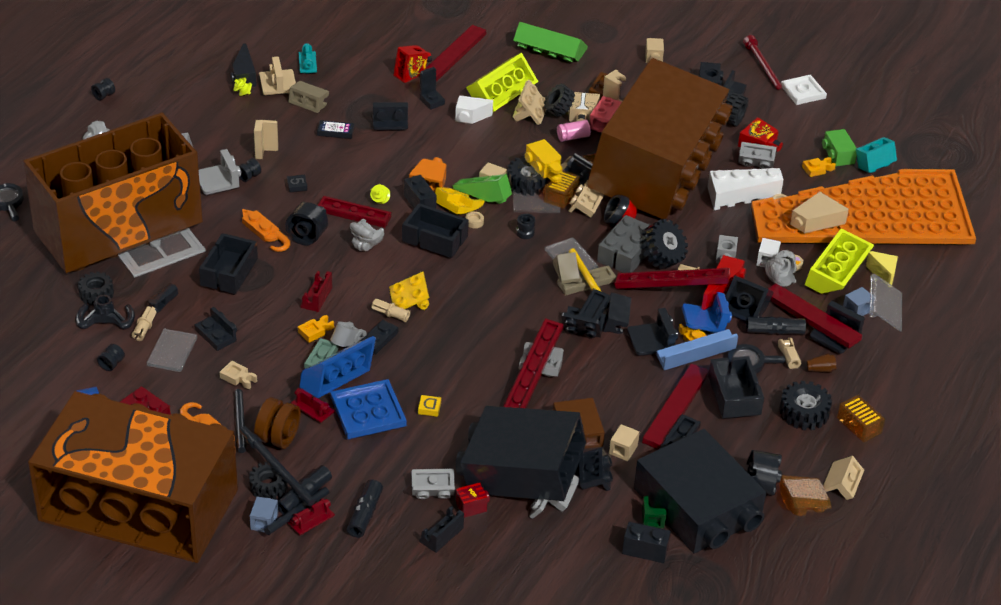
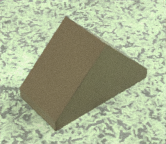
M576 253L556 255L553 259V265L561 284L580 281Z

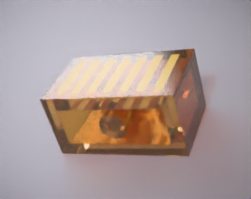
M562 170L560 173L562 176L561 182L555 183L551 180L549 184L545 185L543 194L545 195V203L564 209L576 194L575 191L579 186L580 176Z
M859 395L840 403L837 418L863 442L882 433L885 418Z

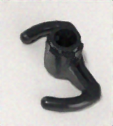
M100 295L94 301V310L85 319L83 317L88 311L89 306L84 304L78 310L76 323L81 329H87L94 323L99 322L115 323L121 329H128L134 322L135 313L132 306L127 304L125 310L128 317L124 319L114 309V302L111 300V297Z

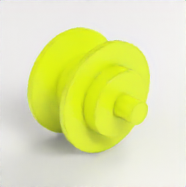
M246 78L235 79L234 81L236 82L234 84V91L239 90V96L251 94L252 83H246Z
M379 184L372 188L370 195L375 202L384 204L390 199V191L384 185Z

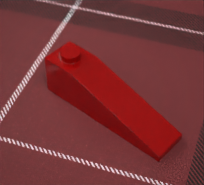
M725 255L722 256L717 268H730L728 284H709L703 296L702 310H706L713 304L717 292L727 294L734 275L744 279L746 274L744 260Z

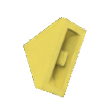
M871 251L868 254L866 267L890 288L892 287L898 256Z

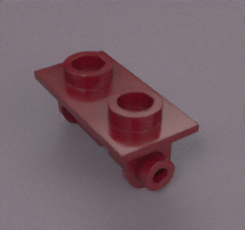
M302 388L296 389V399L291 404L299 406L302 412L320 423L335 412V410L329 407L327 402L312 397L310 393Z
M322 498L319 502L312 505L310 509L307 508L298 514L295 513L288 524L299 535H302L332 518L335 514L329 509V506H331L330 501L327 498Z

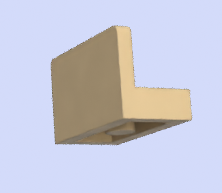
M256 120L254 128L255 159H263L264 150L278 151L277 121Z
M853 456L833 462L823 485V491L828 492L838 489L846 500L852 499L864 469Z

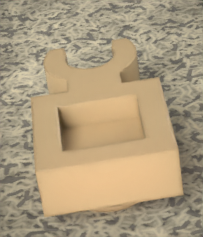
M231 361L220 371L221 379L234 385L240 382L246 389L251 388L250 381L257 382L256 374L248 373V368L234 361Z

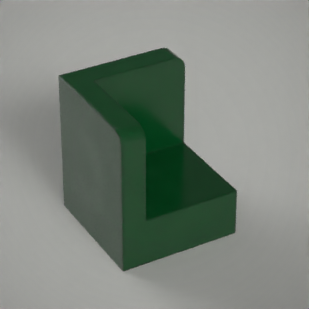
M644 496L642 503L643 525L664 528L666 509L649 507L648 496Z

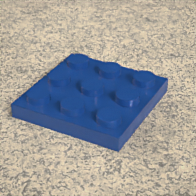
M389 379L331 392V400L347 439L407 426V420Z

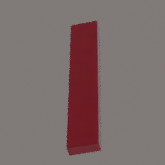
M471 25L424 70L435 67L437 82L486 35V29Z
M730 268L618 273L615 288L728 284Z
M777 283L768 288L774 292L770 300L771 302L797 318L805 319L807 324L845 347L851 348L862 340V334Z
M544 319L503 407H527L563 330V324Z
M690 364L644 435L642 443L660 449L665 437L681 415L685 413L708 377V369Z

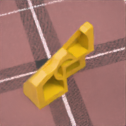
M436 187V203L456 214L469 213L484 205V200L471 199L468 194L452 188Z

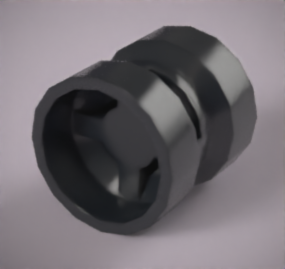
M105 78L100 83H95L91 86L93 96L99 101L105 99L106 95L114 94L116 90L114 83L109 78Z
M254 158L246 161V164L239 165L241 171L239 178L243 182L251 180L252 176L255 177L261 174V166Z
M531 214L519 215L517 218L518 227L516 234L521 239H531L535 234V217Z
M110 344L105 349V352H102L97 357V362L104 370L112 371L117 366V363L124 359L125 353L120 346Z

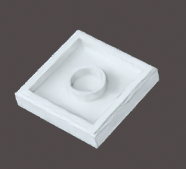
M811 75L781 81L783 90L796 105L826 98L827 93Z

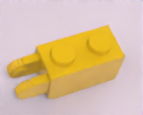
M545 139L527 144L526 161L543 178L548 177L555 183L561 182V155Z

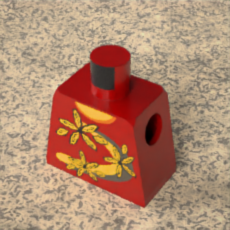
M417 45L398 47L394 76L404 83L420 76V72L426 68V64L432 61L431 53Z
M757 117L740 132L738 147L741 148V143L746 142L773 146L779 152L783 143L777 140L778 130Z

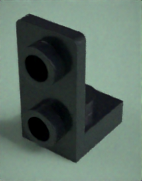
M435 67L420 72V100L430 110L445 105V99L436 91Z

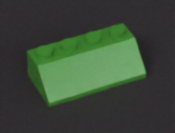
M519 22L513 40L520 48L527 49V47L533 48L532 51L540 54H542V51L547 52L548 56L554 58L561 56L563 60L573 62V60L579 61L588 47L581 39Z

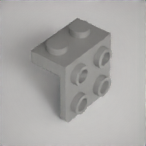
M227 149L220 150L221 165L199 170L200 187L206 195L239 187L241 171L239 166L235 165L234 156H230Z

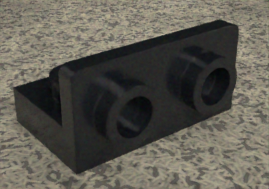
M373 102V129L407 130L408 102Z
M215 307L210 308V317L194 324L195 331L216 351L237 341V328L235 324L225 318L224 314Z
M602 447L582 453L579 461V478L582 489L602 484L606 491L611 490L613 477L610 467L612 466V459L609 454L605 453Z

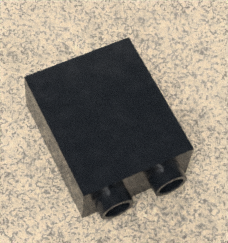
M485 406L479 422H472L469 427V445L466 451L460 450L457 454L456 472L458 475L464 476L467 486L480 483L489 495L565 501L587 443L580 412Z
M705 429L637 460L634 489L642 498L648 496L650 507L666 509L665 523L694 554L709 546L712 549H717L724 545L731 535L743 529L746 532H751L759 527L764 520L763 508L766 491Z

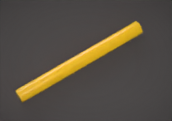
M574 248L570 249L569 253H576L578 269L591 290L594 288L601 291Z

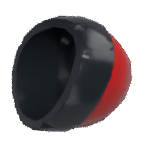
M615 195L607 203L604 212L605 223L617 225L625 215L635 219L637 208L628 197Z

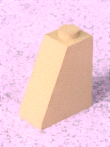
M819 192L792 211L790 225L803 233L843 225L846 223L849 209Z

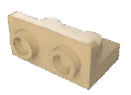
M587 180L584 185L580 184L576 189L575 193L577 195H574L570 200L569 204H571V207L568 211L572 213L575 208H578L589 217H592L604 194L588 188Z

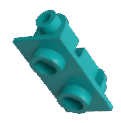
M308 43L304 44L302 52H299L300 73L317 72L316 52L312 51V46Z

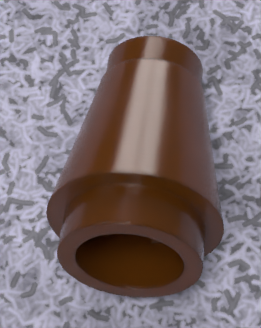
M828 353L807 360L808 372L832 373L833 370H836L835 355Z

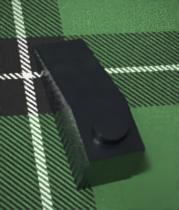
M244 43L233 63V72H230L231 82L233 83L235 79L246 78V83H252L251 87L257 86L256 71L247 44Z

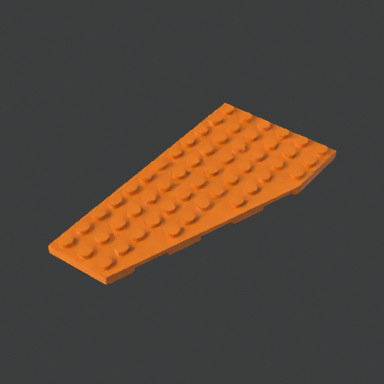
M900 169L898 173L880 177L872 175L849 180L848 184L829 188L821 186L798 191L797 195L778 199L770 197L752 201L751 203L758 242H762V238L780 241L781 243H830L841 228L873 244H975L976 236L955 170ZM819 192L849 209L846 223L843 225L803 233L790 225L792 211Z

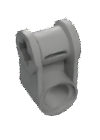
M339 321L330 340L338 346L347 347L364 338L366 331L356 328L350 321Z

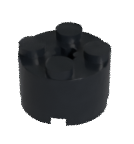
M301 202L286 219V232L293 236V240L296 243L305 246L311 245L321 237L328 227L326 209L310 202Z
M751 450L746 463L748 465L747 473L766 491L767 495L774 496L776 483H780L782 471L778 470L782 455Z

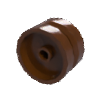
M269 397L263 403L257 415L254 434H257L264 443L271 442L273 446L286 449L293 441L298 430L301 417L299 406L291 403L283 404L282 400Z

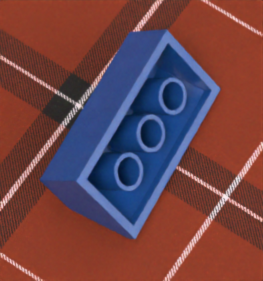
M372 336L357 342L304 369L301 373L300 388L314 397L320 398L370 371L376 338Z

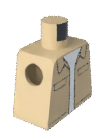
M574 92L575 100L567 112L569 121L588 120L590 123V114L599 103L600 94Z

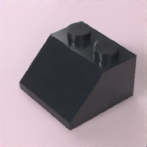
M734 275L725 297L729 303L728 307L732 316L746 321L747 316L761 317L774 292Z

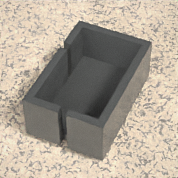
M625 215L599 244L597 262L606 266L609 265L612 268L616 252L615 270L622 273L633 272L646 257L643 254L645 249H641L643 242L640 241V238L643 237L641 234L645 231L644 229L650 225Z

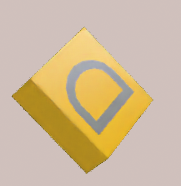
M421 395L418 414L438 417L441 397Z

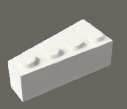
M780 168L710 171L707 188L713 209L718 210L720 206L727 205V207L735 206V203L744 202L746 204L751 203L753 199L761 200L781 194L784 179Z

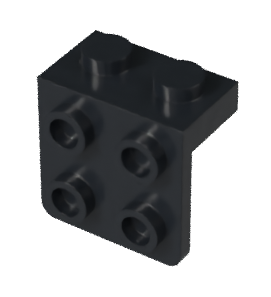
M834 301L828 304L826 311L828 315L860 334L862 333L865 317ZM816 328L810 334L812 340L837 353L842 354L848 349Z
M568 306L567 313H562L563 330L567 333H581L589 338H601L606 314L602 313L599 320L578 316L581 309Z
M666 308L658 309L656 323L629 326L627 328V333L637 355L655 354L658 350L674 346L675 341L678 340V331L673 327L672 317L668 315Z

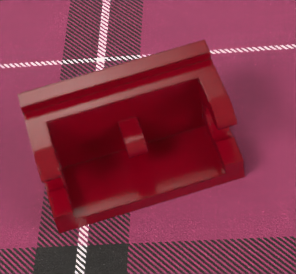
M320 271L316 272L315 281L308 293L305 292L302 297L301 308L316 312L320 311L332 289V272L327 271L325 279L320 277Z

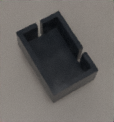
M418 203L402 224V241L415 246L420 244L421 248L453 258L459 246L468 237L469 219Z
M222 233L199 268L200 285L213 289L220 287L221 291L236 294L258 259L257 241Z
M732 357L729 374H727L728 358L711 359L708 377L722 418L761 415L764 395L760 385H758L759 381L750 357Z

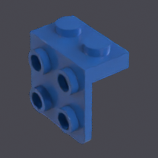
M721 292L716 293L712 308L708 307L706 310H702V306L683 304L682 306L686 325L693 330L700 329L712 333L721 332L726 329L727 323H730L732 313L728 307L729 303L726 301L725 294Z

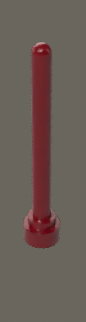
M754 35L745 37L743 40L745 47L752 50L775 88L780 90L782 85L758 49L757 39Z

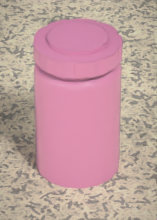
M588 120L557 125V135L560 142L590 137L591 131Z

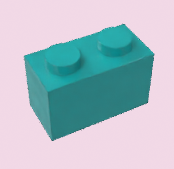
M885 137L856 149L858 168L868 173L875 172L876 169L889 166L890 163L897 161L895 141Z

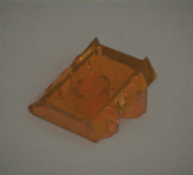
M781 476L780 494L788 510H791L794 515H805L807 510L824 512L826 509H831L830 499L818 478Z

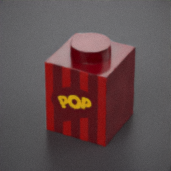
M480 483L456 489V505L459 510L464 512V518L487 512V503L490 502L487 490H484Z

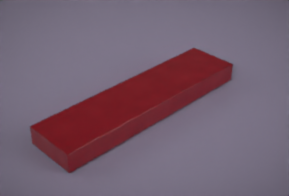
M323 196L318 203V206L326 209V214L358 222L365 219L366 223L386 228L392 217V212L327 196Z

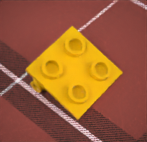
M424 272L413 275L389 287L392 303H395V306L406 309L417 304L422 310L428 308L429 294Z

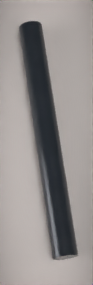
M236 389L238 452L244 453L246 451V439L240 432L241 427L245 426L243 391Z
M323 487L313 494L312 497L315 499V503L327 496L329 490L327 487ZM303 501L265 527V533L271 535L291 521L295 513L298 514L311 506H308Z

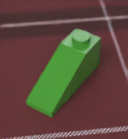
M507 174L460 179L452 185L455 190L487 202L496 201V203H503L512 195Z

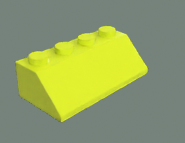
M520 53L466 88L471 97L493 100L494 112L520 95L527 80H530L532 84H536L538 80L523 54Z
M841 228L810 269L805 285L821 294L843 289L870 253L874 244Z

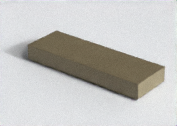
M609 265L589 270L598 287L616 281V275ZM579 273L580 281L561 284L560 279H558L557 284L565 295L591 289L581 273Z

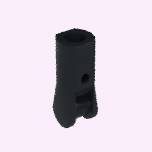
M167 284L156 295L149 298V304L159 313L166 304L178 295V288L174 284Z

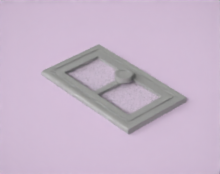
M186 228L185 230L153 240L148 245L143 244L118 254V257L135 278L206 252V250L190 229Z

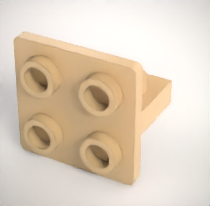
M272 57V64H269L270 71L259 72L263 95L289 93L290 87L296 83L294 72L292 69L282 70L279 57Z
M530 80L525 82L519 102L515 107L513 118L517 122L531 116L536 124L539 125L546 112L544 107L546 99L542 97L537 87Z

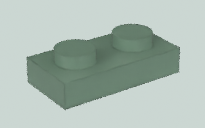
M320 338L304 363V368L306 369L336 354L339 349L338 345Z

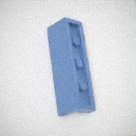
M727 329L658 350L657 357L663 370L671 369L736 349L738 335H732L730 330Z

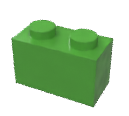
M846 130L826 131L825 137L822 140V146L827 151L828 156L831 157L832 162L836 163V166L855 164L857 148Z

